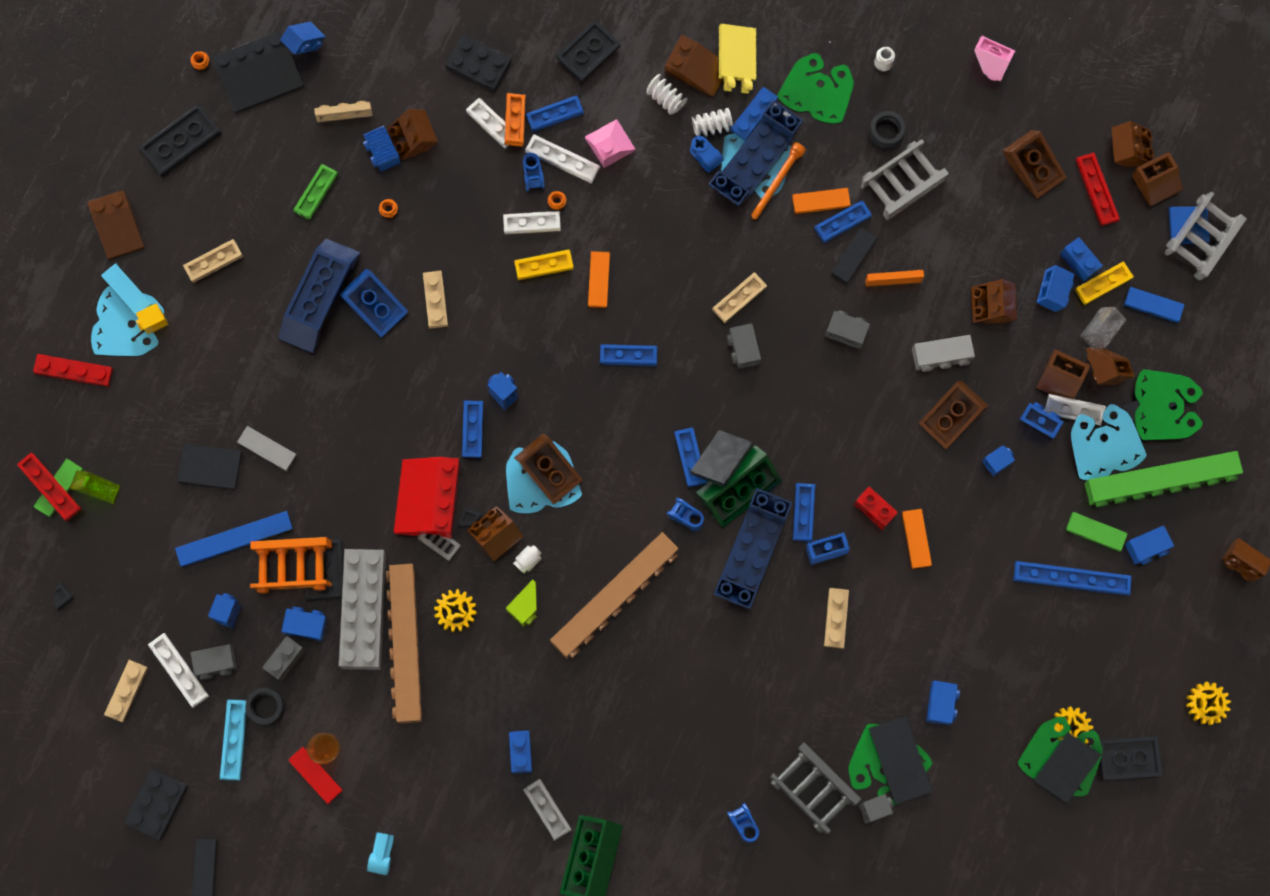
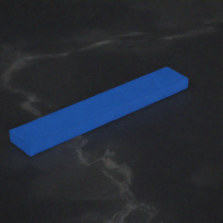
M285 511L177 547L175 550L180 566L185 567L250 545L251 541H262L292 531L293 527L288 512Z
M1016 561L1013 581L1129 596L1132 576Z

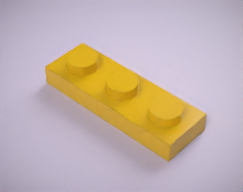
M570 249L514 260L518 280L573 270Z
M1123 261L1076 287L1075 291L1083 304L1086 305L1133 279V275Z

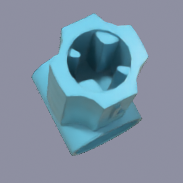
M377 833L373 853L370 854L368 861V872L388 875L394 836Z

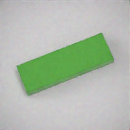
M321 164L295 206L294 212L311 220L339 175L338 172Z
M66 459L54 478L68 493L84 469ZM43 495L40 496L33 506L50 518L56 511Z
M1072 512L1065 530L1118 552L1122 550L1128 534L1075 512Z

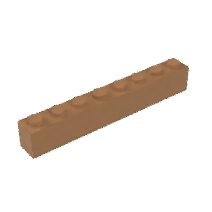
M662 532L550 639L551 644L566 659L570 656L572 658L580 652L579 647L583 643L587 645L595 637L593 634L598 629L601 631L608 625L609 622L607 620L612 615L616 617L623 610L621 607L626 602L629 604L636 598L637 595L635 593L639 589L644 590L651 583L649 580L654 575L657 577L663 572V566L667 562L671 564L678 557L676 553L679 548Z
M389 565V571H386V581L390 583V590H387V601L391 602V609H388V620L392 621V629H389V640H393V648H390V660H394V668H391V680L395 679V687H392V699L396 700V707L392 708L393 719H396L398 724L422 722L414 565Z

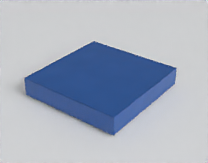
M1170 207L1168 209L1171 239L1176 237L1196 207ZM1204 208L1200 216L1208 222V211ZM1195 222L1190 231L1209 244V232ZM1185 237L1180 244L1194 243Z

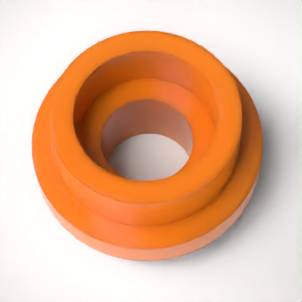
M198 51L192 55L191 64L195 69L203 70L209 65L210 60L206 53ZM200 59L203 60L202 63H197L198 60H200Z
M559 191L552 192L548 196V205L554 210H560L566 205V196ZM559 199L560 203L556 204L554 200Z
M391 199L382 201L379 205L380 214L386 218L395 216L398 212L396 202ZM387 207L392 208V210L389 212H387L385 209Z

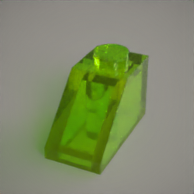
M77 470L70 489L113 504L120 486L90 472Z

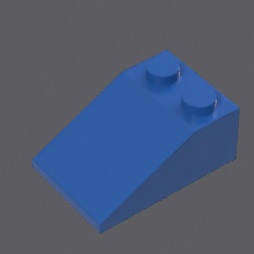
M365 269L339 294L380 337L385 335L409 312L368 269Z

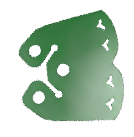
M812 53L799 59L777 94L780 101L795 111H809L819 121L826 123L842 122L854 83L848 66L840 65L832 68L831 75L836 84H838V87L835 88L831 78L827 75L815 73L806 76L807 72L811 73L823 68L824 62L819 54ZM815 59L817 65L812 67L809 65V61ZM844 71L845 77L839 78L837 73ZM818 80L824 81L825 84L823 87L820 88L817 86L816 83ZM834 114L837 117V119L834 117L830 118V116Z
M1145 369L1140 372L1135 386V396L1140 403L1135 412V424L1137 432L1143 440L1187 438L1202 427V420L1194 412H1188L1180 420L1179 424L1175 423V420H1178L1184 413V401L1175 390L1179 389L1182 396L1189 403L1196 402L1203 394L1202 389L1192 379L1183 375ZM1145 375L1148 380L1142 382ZM1193 388L1195 395L1189 396L1187 390ZM1141 389L1146 392L1143 397ZM1171 402L1177 404L1176 410H1171L1169 408V404ZM1142 412H1143V414H1144L1146 417L1141 420ZM1193 419L1195 426H1188L1187 421ZM1142 427H1144L1145 429H1147V431H1146L1145 434H1144V430L1142 429Z
M1059 716L1044 722L1018 761L1020 768L1031 778H1035L1037 772H1039L1061 741L1051 742L1050 739L1062 737L1067 731L1070 733L1071 728L1065 717ZM1057 723L1063 725V730L1060 732L1054 729ZM1094 730L1081 733L1078 739L1085 743L1086 738H1093L1094 744L1090 747L1101 753V756L1080 784L1082 791L1076 790L1073 796L1088 795L1102 757V745L1099 735ZM1024 763H1030L1031 769H1029L1028 766Z
M879 724L866 725L851 758L848 769L851 785L854 789H864L871 785L872 781L868 769L865 768L866 764L870 765L873 778L883 784L887 783L885 776L880 773L881 765L868 730ZM916 744L920 756L926 761L922 763L927 772L932 765V761L929 755ZM858 774L864 775V782H857L856 776ZM888 786L879 789L878 797L890 791Z

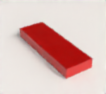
M304 747L288 760L327 804L332 802L343 791Z

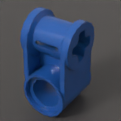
M696 136L692 140L690 153L705 171L710 173L724 161L721 153L705 137Z
M535 153L526 154L523 158L526 191L537 187L545 188L538 155ZM529 161H535L536 165L530 167L527 165V163Z
M677 498L675 500L676 504L671 511L667 512V515L692 531L700 530L704 525L703 514L684 500ZM698 517L701 521L699 524L694 525L690 522V519Z
M743 803L742 807L733 812H727L741 839L746 843L755 842L759 836V830L746 804ZM748 828L753 829L755 837L748 839L744 835V831Z

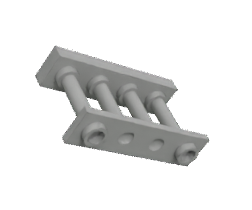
M922 139L917 143L916 141L912 142L907 146V150L875 172H868L862 178L861 188L864 189L870 185L886 205L883 213L886 220H889L940 185L949 175L945 168L940 171L935 170L920 151L924 144ZM913 154L930 174V178L925 182L920 180L905 161ZM898 164L915 184V188L910 192L909 190L906 191L891 172V169ZM882 175L887 177L900 194V199L897 201H891L876 182Z
M1213 192L1206 195L1202 194L1196 201L1198 205L1176 237H1173L1167 243L1166 247L1168 249L1164 253L1169 255L1176 251L1196 266L1197 272L1194 274V277L1198 280L1204 279L1209 275L1246 221V218L1241 214L1230 218L1212 204L1210 200L1214 195ZM1204 208L1226 223L1225 226L1227 228L1224 232H1220L1200 216ZM1195 222L1216 238L1217 242L1214 246L1208 245L1190 231ZM1187 237L1204 250L1207 255L1205 260L1200 261L1180 245L1182 240Z

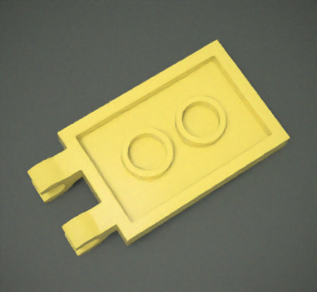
M727 24L719 26V78H724V91L731 92L732 88H735V80L742 81L741 93L749 94V90L753 89L752 82L756 80V28Z

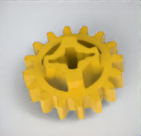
M459 589L456 590L455 594L449 590L448 596L441 594L443 600L437 599L439 606L434 607V610L439 612L435 614V618H441L438 624H445V630L451 627L452 632H455L456 628L462 632L463 626L469 628L468 622L475 621L472 615H477V612L472 610L476 607V604L470 603L473 600L472 596L466 598L467 592L461 595ZM457 598V600L454 602H448L451 599ZM465 602L468 605V613L463 609ZM458 607L461 614L455 613L453 615L451 609H456ZM443 609L448 612L447 619L443 617ZM459 619H462V620H463V621L460 622V623H454L456 620H459Z
M1208 682L1203 683V686L1198 684L1196 689L1190 690L1193 695L1187 696V699L1191 702L1186 704V706L1192 709L1188 713L1195 714L1194 720L1200 718L1202 725L1206 721L1208 725H1213L1214 721L1220 723V718L1224 719L1227 717L1224 712L1230 711L1226 704L1231 703V701L1225 699L1229 694L1222 693L1223 687L1217 689L1216 683H1212L1210 686ZM1202 691H1211L1212 693L1207 695L1202 693ZM1211 699L1209 703L1210 707L1206 708V705L1208 703L1207 700ZM1207 712H1210L1215 716H1206L1205 714Z
M1069 706L1067 712L1062 708L1060 709L1061 714L1057 712L1053 714L1055 718L1066 716L1069 725L1075 728L1072 732L1070 730V733L1077 737L1079 732H1087L1093 729V726L1088 725L1091 718L1085 719L1087 713L1080 714V708H1076L1073 711L1072 706ZM1076 717L1082 722V724H1080L1076 720ZM1057 723L1054 729L1060 732L1063 730V725Z

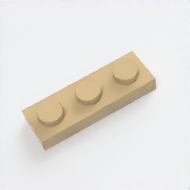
M358 101L356 104L340 103L337 106L331 107L322 105L319 108H314L317 122L373 116L371 104L366 101Z
M234 239L183 266L192 283L242 258L243 255Z
M442 271L423 273L429 329L448 327Z
M754 272L715 305L712 310L726 323L764 291L767 285Z
M829 588L824 647L844 648L849 590Z
M128 660L104 715L124 723L148 667Z

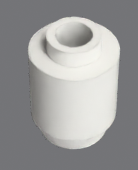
M883 47L878 50L874 61L878 70L887 71L892 67L895 58L894 51L889 47Z
M534 545L532 547L527 546L515 558L516 561L513 564L525 574L542 559L540 557L542 553Z

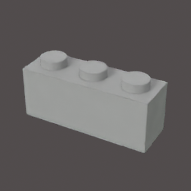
M970 335L917 343L912 348L916 371L922 370V372L931 371L935 367H940L941 369L950 368L953 364H959V366L968 365L975 357Z

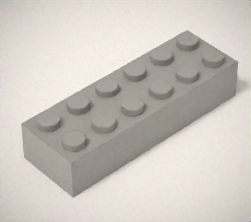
M345 549L339 655V667L341 669L381 670L386 553L384 550Z

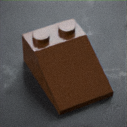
M681 35L665 64L664 74L714 98L724 79L719 78V57L698 42Z
M1031 130L1002 150L1012 169L1036 198H1039L1067 178L1041 131Z
M124 190L87 202L108 260L145 248L129 198Z
M957 381L919 424L945 449H948L989 406L963 381Z
M541 434L514 457L525 473L553 505L583 481L551 439L545 434Z

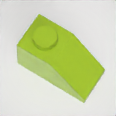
M534 580L506 607L507 612L523 627L526 624L530 625L537 617L535 615L537 613L536 582Z

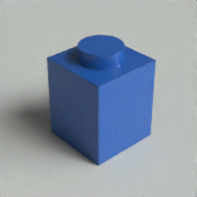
M1002 445L986 456L982 462L994 477L1010 466L1015 459L1013 458V452Z

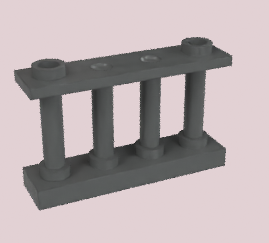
M803 743L797 749L799 751L798 757L779 777L773 773L769 777L772 780L770 783L776 790L779 791L781 789L815 823L813 827L822 834L824 832L828 834L831 830L827 825L846 805L852 804L855 806L861 798ZM809 761L814 766L812 768L813 771L791 791L784 782L804 762L807 763ZM823 775L828 780L826 782L827 785L806 806L798 797L818 776L821 777ZM837 789L842 794L841 800L820 820L812 811L832 791Z

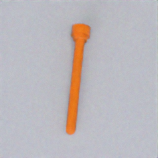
M797 142L792 144L789 152L790 156L751 215L753 219H758L795 160L804 155L806 148Z

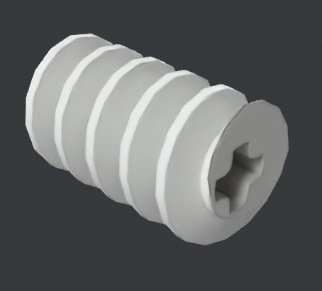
M658 74L650 82L646 92L648 95H652V99L657 100V103L662 105L663 109H668L670 115L674 114L685 105L687 98L680 100L683 94L680 93L676 96L677 89L670 90L672 84L670 83L665 86L666 79L664 78L660 81L661 74Z
M725 108L724 113L721 109L718 110L717 115L712 111L710 112V117L707 113H703V119L700 115H696L695 120L692 117L696 136H701L703 132L705 137H707L708 131L715 135V129L722 133L723 127L729 132V126H733L728 108Z

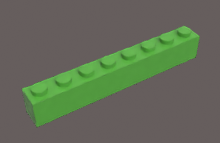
M1238 451L1089 479L1085 483V488L1090 506L1102 507L1108 505V502L1115 501V504L1127 501V498L1133 497L1134 500L1145 498L1147 494L1159 496L1164 494L1163 491L1170 490L1171 493L1181 491L1183 487L1195 489L1201 487V484L1204 483L1210 486L1218 484L1219 480L1226 479V482L1235 481L1243 473Z

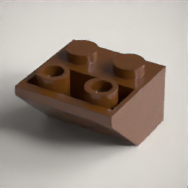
M408 109L387 127L400 160L426 152L438 142L425 109Z
M1132 121L1111 127L1115 163L1122 166H1141L1153 160L1152 133L1149 129Z
M1169 152L1137 167L1132 174L1134 181L1150 207L1183 190L1179 168Z
M1000 279L971 287L973 323L1002 324L1017 320L1015 283Z
M1089 347L1086 349L1087 360L1092 365L1093 377L1098 384L1117 385L1135 377L1129 359L1104 348Z
M1055 349L1048 360L1036 389L1047 394L1074 399L1090 365Z
M497 506L489 510L484 517L473 523L467 530L493 561L524 537L515 523Z
M1239 538L1232 542L1221 559L1225 562L1227 568L1238 571L1245 580L1255 582L1265 576L1270 566V559Z

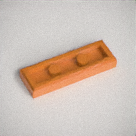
M507 93L504 145L523 146L525 95Z
M848 188L792 195L795 214L849 208L851 206Z
M591 251L588 307L607 308L610 252Z
M924 270L868 274L865 284L867 287L920 283L924 278Z
M922 509L903 511L902 517L912 569L932 566Z

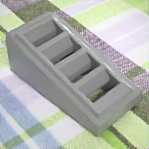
M421 534L417 537L418 540L448 561H450L461 546L453 539L445 538L439 535L440 537L435 544L432 543L436 537L434 534L429 539L425 538L427 534ZM443 539H445L446 543L441 549L438 548ZM449 544H452V548L446 554L444 551L449 546Z

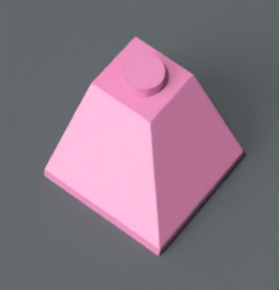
M981 36L974 50L983 73L993 81H1001L1015 51Z
M617 119L585 136L586 141L603 168L636 151Z

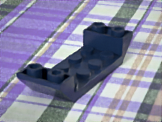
M773 100L763 112L760 123L723 171L719 170L708 186L737 206L743 204L751 197L792 143L804 120Z
M325 239L316 248L283 316L279 340L314 353L321 338L319 332L349 269H354L361 255L360 252Z
M756 488L714 592L715 596L750 610L793 502Z

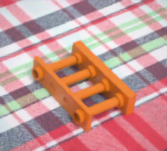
M327 537L251 541V550L259 555V583L250 584V588L256 590L257 593L264 594L269 593V590L297 588L325 590V587H332L330 581L323 580V552L325 548H332V540ZM308 549H314L316 552V580L304 581L305 553ZM295 550L297 553V581L286 582V554L288 551ZM276 551V554H278V582L267 583V555L269 552Z

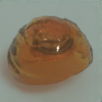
M326 732L316 734L307 744V753L310 759L318 764L332 762L340 751L337 738Z

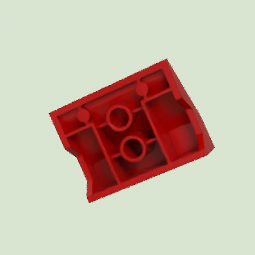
M430 457L403 459L394 534L411 536L434 534L452 539L460 472L459 458Z

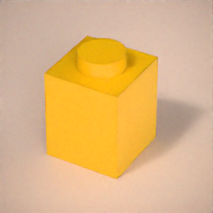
M157 303L136 313L138 317L136 323L139 329L145 330L147 334L168 325Z

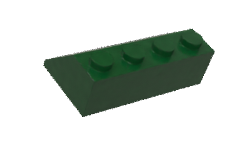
M755 445L725 488L708 482L696 493L706 509L720 526L724 528L749 508L756 488L769 492L782 480L768 455Z
M579 815L559 894L567 896H606L623 825L604 819Z

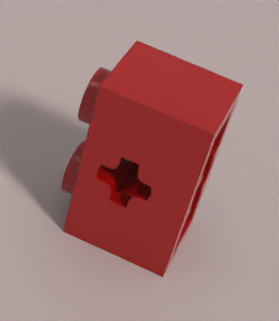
M870 487L854 503V506L881 530L898 513Z

